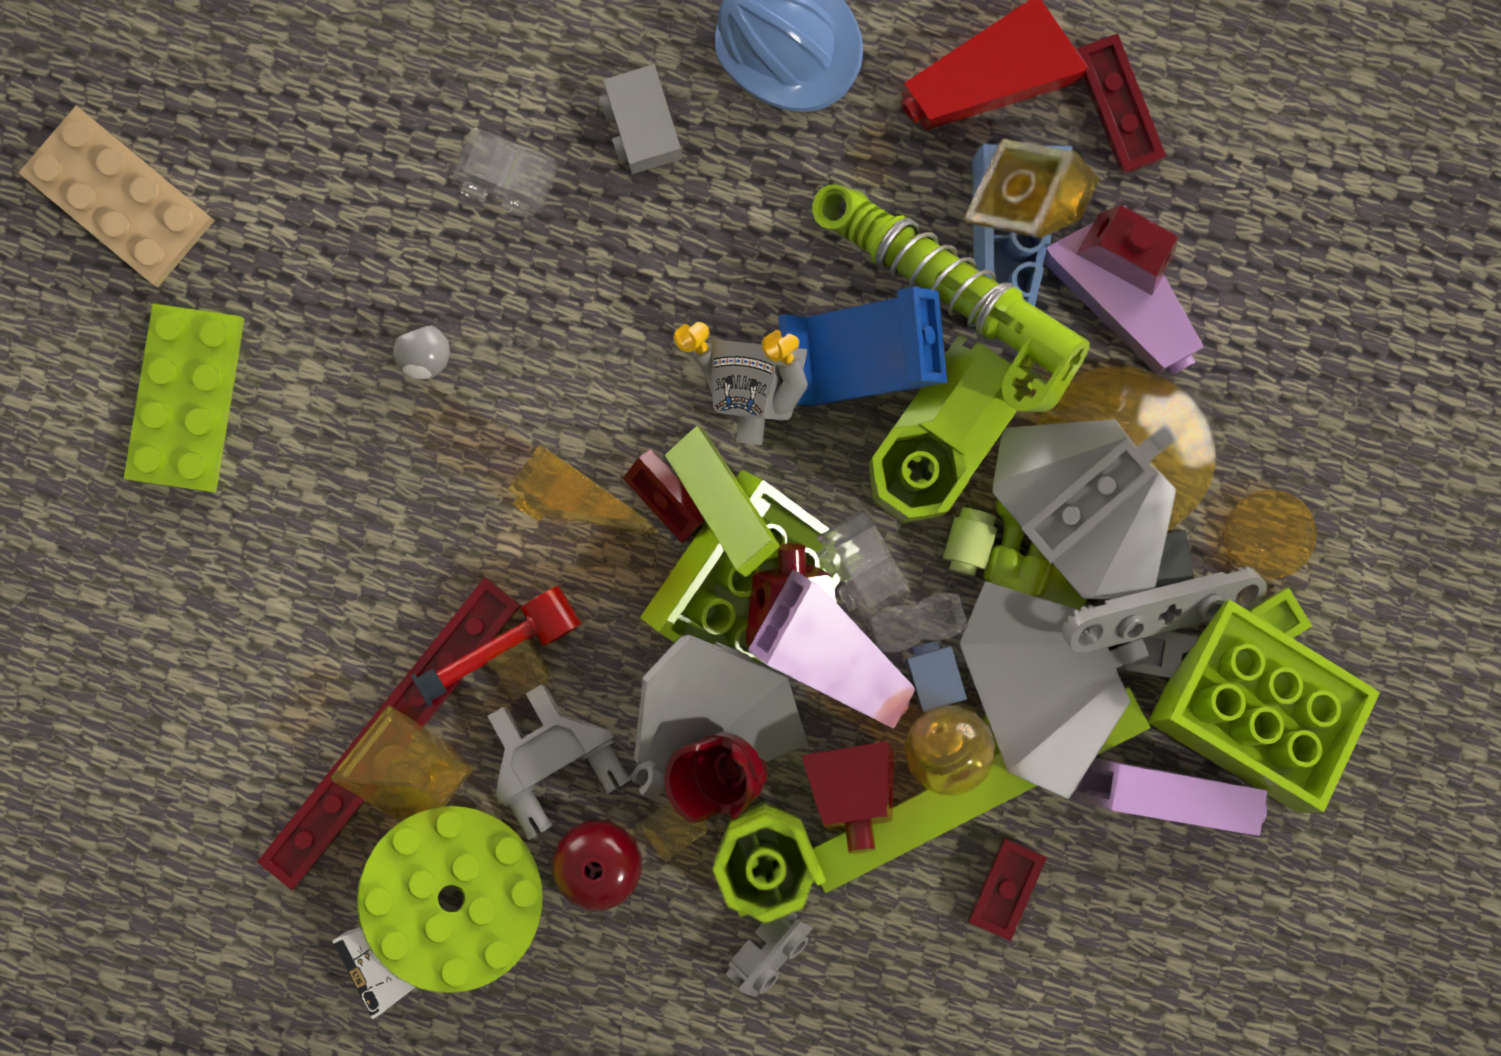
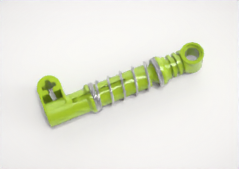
M833 184L819 190L812 204V213L815 221L821 227L835 231L869 253L871 261L884 272L891 271L893 278L902 275L910 280V287L939 291V300L949 306L948 314L950 316L960 313L968 318L969 328L976 326V332L989 340L998 338L1019 352L1002 382V395L1005 402L1011 408L1025 412H1046L1059 402L1088 353L1090 345L1088 340L1025 301L1023 292L1012 283H997L993 271L977 270L976 261L971 257L958 258L957 250L954 246H940L935 234L923 233L920 235L918 224L914 220L912 221L904 215L896 217L890 215L884 209L873 204L862 192ZM845 200L846 211L842 218L839 219L838 208L842 201ZM1035 363L1053 374L1050 380L1042 379L1043 375L1033 369ZM1030 381H1033L1031 386L1036 390L1034 397H1031L1032 390L1027 387Z

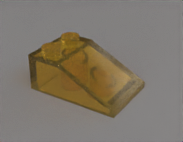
M541 444L538 445L508 487V490L517 496L512 504L538 522L546 516L554 522L653 536L657 531L653 523Z

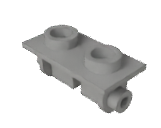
M795 912L768 923L763 922L755 933L766 945L761 950L754 942L748 940L728 963L730 969L726 972L727 977L738 986L745 981L738 989L741 993L756 997L758 993H765L777 981L779 977L777 970L788 958L793 959L805 948L808 943L806 936L813 927L799 919L793 923L798 917Z

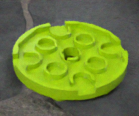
M447 806L428 809L398 823L377 843L371 852L358 884L357 914L359 925L365 942L373 956L397 979L414 987L435 993H458L485 986L504 975L522 958L536 934L542 913L541 878L537 864L527 845L514 830L501 820L488 813L467 807ZM445 886L456 887L463 893L462 906L456 912H447L439 905L438 895Z

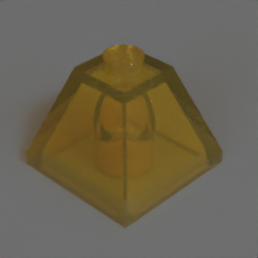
M1002 139L963 219L970 224L1042 238L1081 220L1100 178L1076 151Z
M388 705L334 772L331 779L382 811L401 820L428 809L445 806L473 769L453 746Z

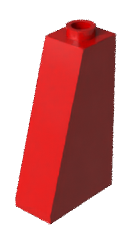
M1028 0L906 81L901 94L904 99L900 103L911 122L915 124L920 121L927 131L1074 85L1082 80L1088 66L1043 1Z

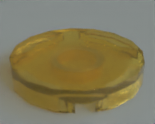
M1273 489L1251 493L1240 500L1229 513L1224 530L1227 552L1233 561L1237 562L1243 569L1248 566L1255 569L1262 578L1267 579L1291 575L1304 566L1315 549L1317 535L1313 515L1303 501L1286 491Z

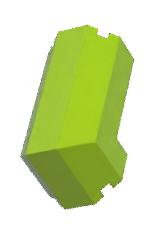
M960 334L945 354L947 383L926 386L920 389L868 464L873 503L902 524L942 516L948 512L968 484L975 470L1017 412L1016 409L1011 408L1005 402L1002 395V382L1011 363L978 342L974 344L972 349L963 346L967 337ZM1029 382L1027 387H1029L1032 390V383Z
M766 801L745 809L734 820L730 818L716 852L713 867L727 906L737 910L740 917L752 915L755 919L765 923L802 909L813 881L815 880L817 886L826 882L801 818Z

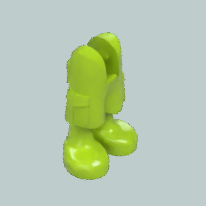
M997 500L995 506L998 515L1003 519V537L1001 545H995L992 548L987 569L984 570L983 579H985V582L1038 598L1042 597L1048 589L1047 586L1055 566L1046 560V557L1032 541L1027 555H1021L1019 550L1025 533L1021 529V525L1003 504Z

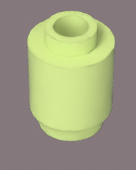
M961 508L959 517H954L943 559L951 562L949 570L975 577L977 569H987L998 530L994 527L996 516L976 509Z

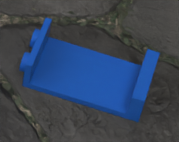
M909 287L897 290L898 298L809 317L788 314L779 315V331L782 338L792 334L799 340L798 348L807 349L803 371L808 386L796 406H819L947 383L939 291Z

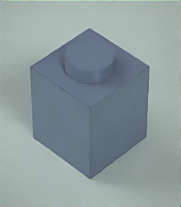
M936 640L912 647L914 656L905 658V663L911 683L916 688L914 693L920 711H928L967 699L951 646L940 648L939 642Z

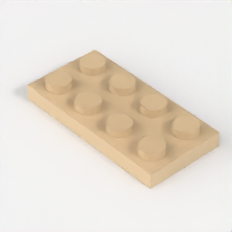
M78 106L73 108L18 172L157 288L215 221Z

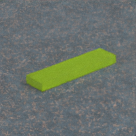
M696 426L665 454L739 573L745 577L748 576L780 547L704 430Z

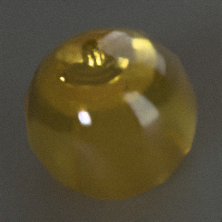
M941 705L927 710L913 722L906 734L904 752L909 772L919 784L939 795L957 796L972 791L986 780L994 765L995 742L990 727L974 711L960 705Z

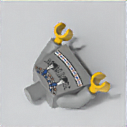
M696 322L691 327L688 324H683L674 332V342L684 352L694 351L693 357L704 373L710 388L714 410L716 413L738 416L736 442L763 445L765 419L789 420L794 407L807 389L808 382L803 371L807 349L798 348L799 340L792 334L782 338L779 330H775L763 338L761 344L713 339L712 344L706 343L705 341L710 333L706 324Z

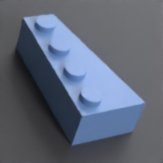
M983 144L972 158L973 256L976 261L977 270L993 271L997 283H1012L1023 292L1024 300L1035 306L1044 270L1047 246L1051 241L1054 228L1052 224L1057 203L1061 198L1064 185L1062 183L1066 164L1070 159L1072 146Z

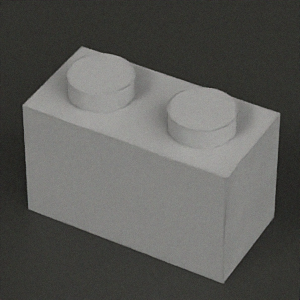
M655 64L604 79L607 94L599 96L606 122L615 120L620 136L612 138L619 163L628 162L631 173L635 174L681 160V147Z

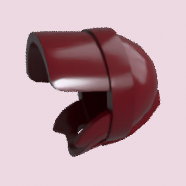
M728 732L710 734L697 742L679 748L671 755L664 772L666 794L674 810L690 823H700L717 813L729 814L730 818L734 820L761 793L768 777L767 763L740 736Z

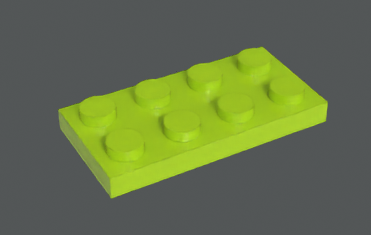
M152 304L124 473L125 480L216 493L244 325L243 317Z

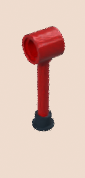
M560 585L540 594L521 607L526 621L437 672L433 668L419 677L416 674L411 675L427 705L431 707L433 705L432 700L446 693L445 687L532 637L536 636L541 645L545 647L580 627L582 623Z

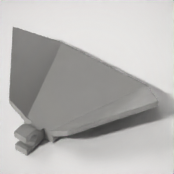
M1116 419L1008 427L1003 430L993 482V494L1021 525L1024 533L1048 561L1057 567L1082 598L1115 599L1155 589L1177 489L1161 474L1151 461L1173 444L1178 437L1166 424H1163L1137 447Z
M984 582L959 644L1007 771L1069 799L1130 703L1117 669L1146 659L1149 653L1143 638L1111 651L1106 647L1086 653H1077L1065 641L1061 628H1065L1063 626L1064 621L1069 622L1067 617L1069 615L1073 617L1075 615L1074 611L1078 609ZM1092 625L1085 628L1081 633L1085 636L1084 631L1091 632L1088 628H1094Z
M689 634L679 638L642 679L634 760L639 765L630 777L633 783L642 785L639 789L641 795L653 800L658 798L665 787L664 772L671 755L679 748L697 742L707 735L717 732L736 734L746 740L765 762L808 746L809 744L787 676L784 673L754 662L748 654L719 642L713 645Z

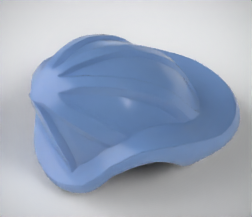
M722 0L715 34L717 58L735 83L762 102L776 108L795 112L821 110L842 98L857 78L863 59V40L858 23L844 0Z

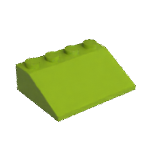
M741 469L736 479L779 545L789 543L804 545L806 564L815 565L829 573L832 578L833 588L835 589L860 551L767 482ZM705 522L640 618L674 643L679 638L689 634L713 645L716 642L748 654L754 662L774 669L748 651L750 646L746 644L745 637L753 576L760 571L778 569V549L745 577L735 569L709 525Z
M1228 599L1222 604L1167 682L1148 723L1255 788L1267 790L1268 796L1296 813H1319L1325 811L1380 692Z

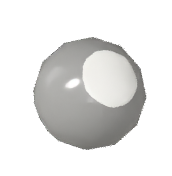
M433 325L425 326L396 338L393 347L396 364L403 373L413 379H430L437 376L447 366L450 357L449 341L442 331Z

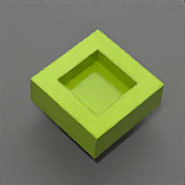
M1283 588L1248 610L1292 638L1312 627L1311 622L1289 588Z

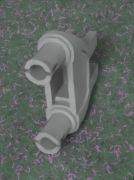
M541 684L526 693L543 724V727L526 737L508 706L502 707L487 716L505 747L498 778L496 798L499 804L503 803L504 807L509 804L525 832L527 840L553 826L532 791L535 789L534 784L579 757L582 760L587 759L606 794L618 787L609 771L612 772L619 786L631 780V777L626 773L610 745L614 743L612 732L603 727L563 715L545 684Z

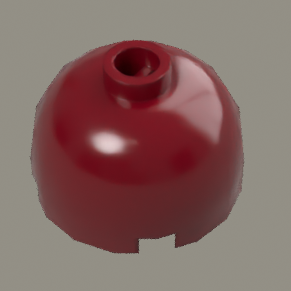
M588 820L572 827L559 841L553 855V877L559 892L571 904L587 911H606L621 905L635 891L642 875V853L636 839L623 827L609 820ZM592 862H597L600 866H595ZM586 865L591 869L590 875L586 871ZM603 871L600 877H595L596 872Z

